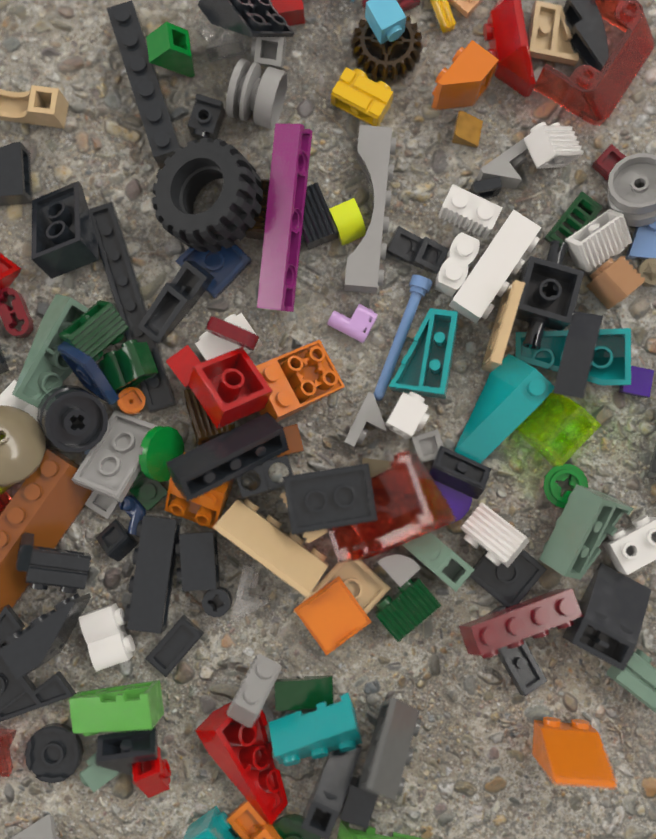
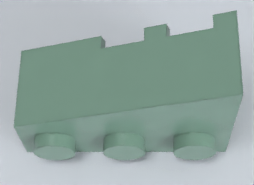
M576 484L568 497V502L561 516L556 521L549 540L543 547L539 560L565 577L581 579L602 552L598 548L608 534L612 537L618 530L614 527L624 513L629 516L634 508L606 493Z

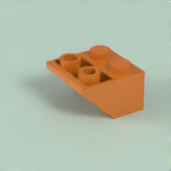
M473 40L466 48L461 47L452 59L454 63L449 69L443 68L435 80L437 86L432 93L434 96L432 108L443 110L473 106L489 87L499 59Z
M170 475L164 511L198 523L201 526L214 529L213 527L221 518L234 478L187 502L174 485Z

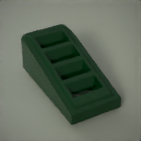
M580 192L545 236L544 240L548 243L554 240L560 241L559 247H561L562 242L565 241L555 234L558 230L567 238L574 234L563 225L564 222L578 231L593 221L603 207L584 192ZM573 213V214L576 215L579 219H581L584 223L581 224V223L578 222L576 219H574L572 216H570V214Z

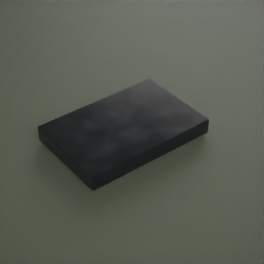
M369 463L283 477L292 534L378 520Z

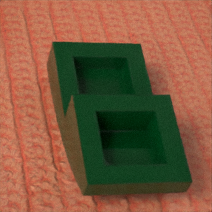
M333 675L305 676L304 679H276L275 711L317 708L316 704L326 702L327 706L334 704Z

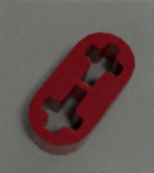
M12 288L1 289L0 316L5 329L9 334L17 338L28 337L33 332L34 325L23 296ZM9 295L15 298L11 301L14 310L5 304L8 301L7 296ZM16 316L20 321L25 322V324L21 326V331L14 328L18 325L17 320L15 318Z
M210 316L205 327L207 332L254 351L260 338L248 330Z

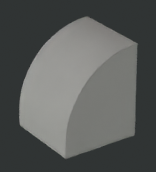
M387 553L376 559L380 566L400 587L421 569L412 558L402 553Z

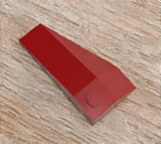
M231 701L213 711L195 732L212 759L267 825H272L287 806L288 801L280 770L275 768L271 753L273 752L272 741H268L265 726L268 725L263 710H261L253 726L247 727L227 715V710L232 703Z

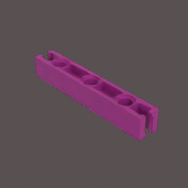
M275 123L257 308L294 312L313 132L310 129H304L302 124Z

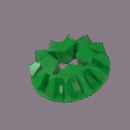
M560 464L552 467L544 476L542 488L546 494V499L557 507L565 508L572 491H564L561 494V487L555 481H565L568 478V485L572 489L575 488L576 484L588 488L585 474L578 467L571 464Z

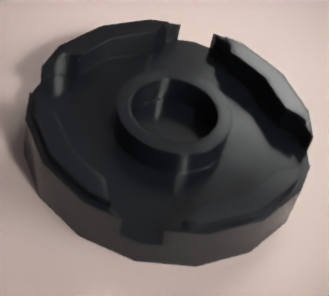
M60 723L45 725L36 731L27 742L25 750L26 766L42 782L51 784L62 782L74 774L82 762L84 753L82 740L78 734H73L72 728L68 725Z

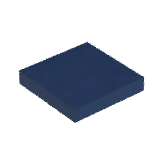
M236 244L227 249L222 246L221 251L211 252L209 250L207 252H200L189 247L176 260L180 267H182L186 260L195 261L215 277L206 289L214 299L252 262V259Z
M65 341L57 347V350L85 389L111 405L119 400V397L92 357Z

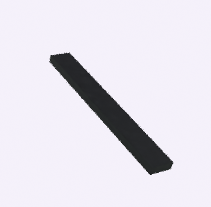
M112 202L90 208L89 212L98 239L99 253L117 311L126 322V325L129 326V329L124 332L126 340L136 339L138 342H147L158 370L157 375L140 383L148 411L153 413L175 406L177 404L159 346L137 328L147 313V308L115 206Z

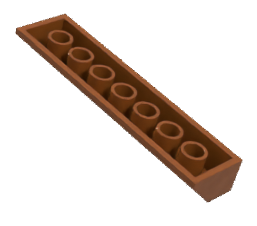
M46 450L38 469L24 481L0 515V613L8 604L13 609L31 584L25 582L26 572L17 571L16 569L22 534L24 532L33 533L34 546L56 548L85 507L86 501L93 492L72 481L80 465L58 450Z

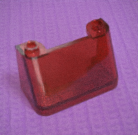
M403 451L394 455V461L390 463L391 468L371 478L378 520L327 529L338 563L364 560L380 555L456 521L450 505L418 454Z

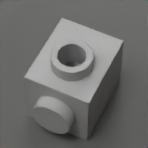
M257 37L256 41H252L251 58H254V62L259 63L261 66L283 69L286 39L284 37Z

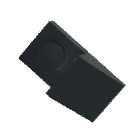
M156 727L149 730H131L98 735L96 765L131 775L133 773L132 763L157 760L158 732Z

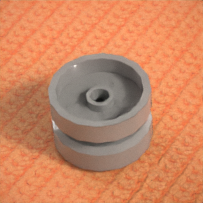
M637 153L627 156L616 163L609 174L608 207L622 213L627 226L641 227L656 221V155Z

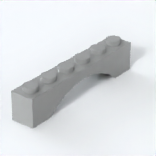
M360 125L357 163L363 170L370 185L373 199V214L364 238L347 257L344 291L376 294L378 286H383L384 270L379 269L380 259L385 260L387 243H382V233H388L389 217L384 216L385 207H390L392 190H387V181L393 180L394 164H389L390 155H395L396 138H391V127Z

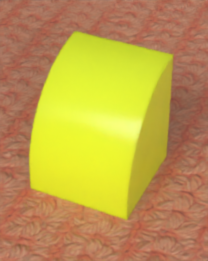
M354 198L329 209L342 246L365 236V224Z

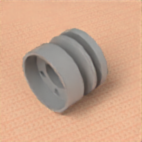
M241 58L233 70L228 86L226 99L227 116L233 118L239 116L240 120L247 122L253 112L254 124L273 130L275 123L279 121L288 87V73L268 66L261 78V65L256 62L251 65L250 61Z

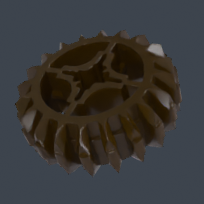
M410 15L406 17L404 33L395 41L390 42L388 40V53H385V43L380 45L367 20L360 19L358 28H355L353 31V38L351 40L352 58L356 60L357 69L363 68L362 71L366 75L371 73L373 81L377 77H381L382 82H386L387 78H391L394 83L397 81L398 75L405 79L407 71L412 73L415 70V64H418L421 58L420 53L422 52L423 45L421 43L422 34L417 32V23L411 24Z

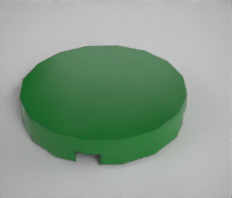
M155 426L148 431L142 440L140 447H143L142 455H139V464L141 471L147 478L164 482L170 480V473L166 462L184 453V443L178 430L169 426Z

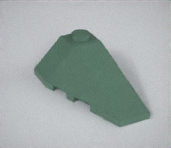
M55 295L42 318L12 393L13 396L38 408L43 397L54 388L62 386L63 381L73 373L57 350V347L64 342L59 333L63 332L85 311H88L87 307L71 297Z

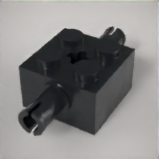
M551 241L546 260L530 256L522 266L519 281L524 282L525 285L515 319L529 323L525 340L523 341V346L529 348V345H532L531 349L533 350L541 348L545 327L561 331L571 324L585 271L562 265L568 247L565 242H562L561 247H559L560 241Z

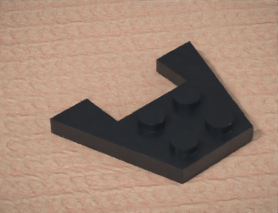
M9 604L0 613V649L5 646L3 643L6 642V638L26 627ZM0 655V722L76 694L60 671L38 688H36L27 675L16 680Z

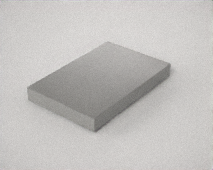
M115 410L108 420L107 431L102 440L90 449L73 476L72 481L79 486L122 503L141 471L139 455H142L143 447H140L142 440L148 431L157 425Z

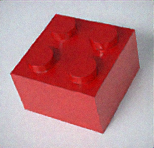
M243 347L194 365L188 383L217 429L264 409L272 393V389Z

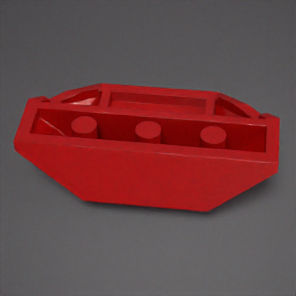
M499 0L491 10L487 23L483 26L484 40L489 42L490 49H488V52L499 59L494 76L523 97H530L536 81L521 0Z

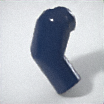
M125 496L122 503L119 502V508L124 510L131 518L127 533L137 535L138 522L143 520L146 510L134 496Z

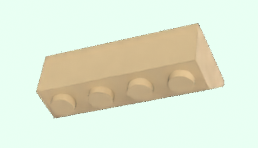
M246 498L244 501L237 499L213 528L298 592L308 597L328 567V563L325 562L327 556L314 547L310 551L302 545L305 541L303 538L291 532L287 534L280 528L282 523L270 514L264 517L258 512L260 507L250 499Z

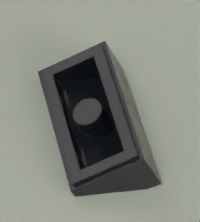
M440 446L427 477L467 496L478 499L485 490L491 468Z

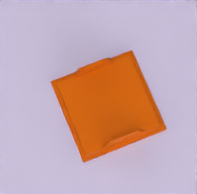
M339 576L294 608V611L326 656L372 622Z

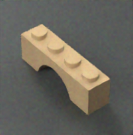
M32 85L31 89L26 92H11L0 89V120L65 129L69 103L59 88Z

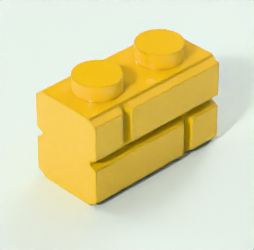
M345 67L339 81H337L331 92V104L371 126H379L392 104L394 92L391 91L390 86L385 82L377 81L376 83L368 79L366 73L357 68L351 70Z

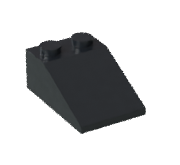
M79 181L32 200L31 260L51 279L99 260L97 235L84 191Z

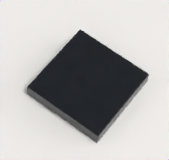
M524 549L508 568L502 563L499 567L485 557L486 551L474 565V571L469 577L503 606L508 608L520 603L547 569Z

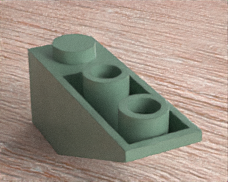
M407 512L388 532L454 591H457L474 571L470 565Z

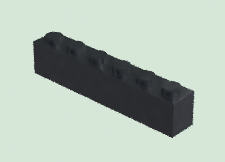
M131 0L106 9L153 157L159 168L163 169L165 166L164 161L168 156L171 158L175 154L174 150L180 147V143L155 65L149 63L147 40L139 15Z

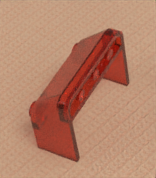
M595 0L602 19L625 32L601 71L590 65H582L577 67L569 78L546 63L536 81L534 90L592 125H601L606 122L654 49L653 35L643 7L637 0Z

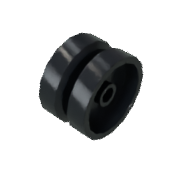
M64 385L54 388L43 397L38 406L37 420L42 432L57 448L66 452L80 453L92 449L102 440L107 431L108 416L105 406L97 397L79 386ZM74 415L75 418L70 421V418Z

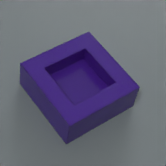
M631 366V385H620L619 393L642 398L650 397L655 370Z

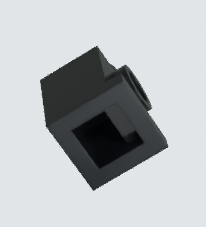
M196 94V102L187 125L191 135L199 141L202 138L217 139L226 114L223 102Z

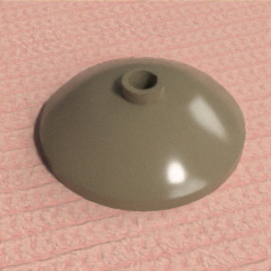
M0 405V434L5 436L3 440H0V487L14 485L27 479L38 469L44 458L46 443L39 423L30 414L19 408Z

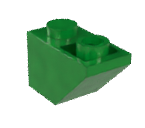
M165 22L146 36L149 63L190 78L195 76L188 30Z

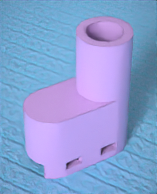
M359 304L351 319L334 310L327 325L364 343L378 314Z

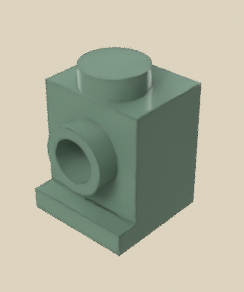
M94 753L86 760L88 766L79 773L82 783L86 787H90L94 793L121 772L97 766L96 753Z

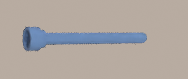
M413 274L410 280L409 287L411 288L409 292L411 295L373 393L377 401L384 398L421 297H425V294L429 293L433 282L426 277Z

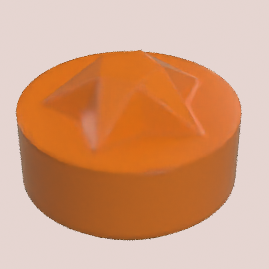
M127 387L118 395L117 406L122 413L133 416L143 410L145 396L140 389Z

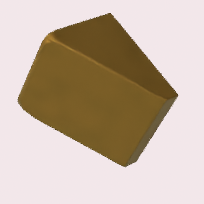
M459 110L452 143L478 148L483 121Z

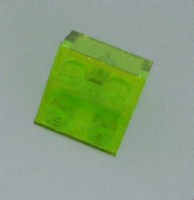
M553 390L515 430L553 467L563 466L601 424L581 405L562 394L553 393Z

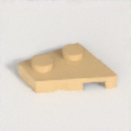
M535 1L532 6L528 36L530 55L532 58L575 66L579 61L578 53L573 52L570 43L572 35L565 23L566 17L561 5Z

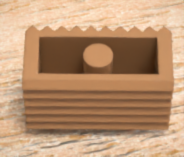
M621 256L616 261L612 258L608 259L590 275L592 281L586 286L607 309H610L645 282V278L641 277V273H637V269H633V265H629V261L625 260V256Z

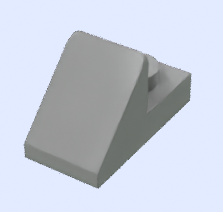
M524 138L480 168L476 177L477 181L500 176L502 187L517 188L521 182V177L515 169L527 160L526 155L529 151Z
M368 392L344 441V444L353 448L356 442L362 445L368 429L364 428L365 424L384 433L387 432L373 393Z

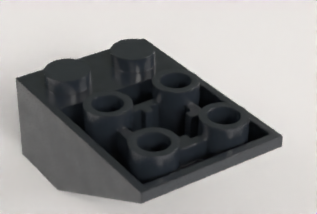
M199 0L198 7L213 25L249 37H293L294 32L287 25L285 18L273 7L271 0Z
M600 563L579 603L582 617L574 619V625L567 627L562 637L577 647L624 671L637 646L651 589Z
M78 593L72 597H67L56 604L54 610L40 615L29 623L30 626L22 631L15 632L5 639L7 645L0 649V655L16 680H19L61 653L79 617L91 599L90 593L81 597Z

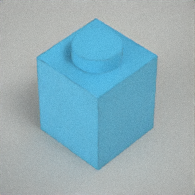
M369 0L366 2L365 18L380 45L388 40L390 42L395 41L404 33L406 16L397 0Z

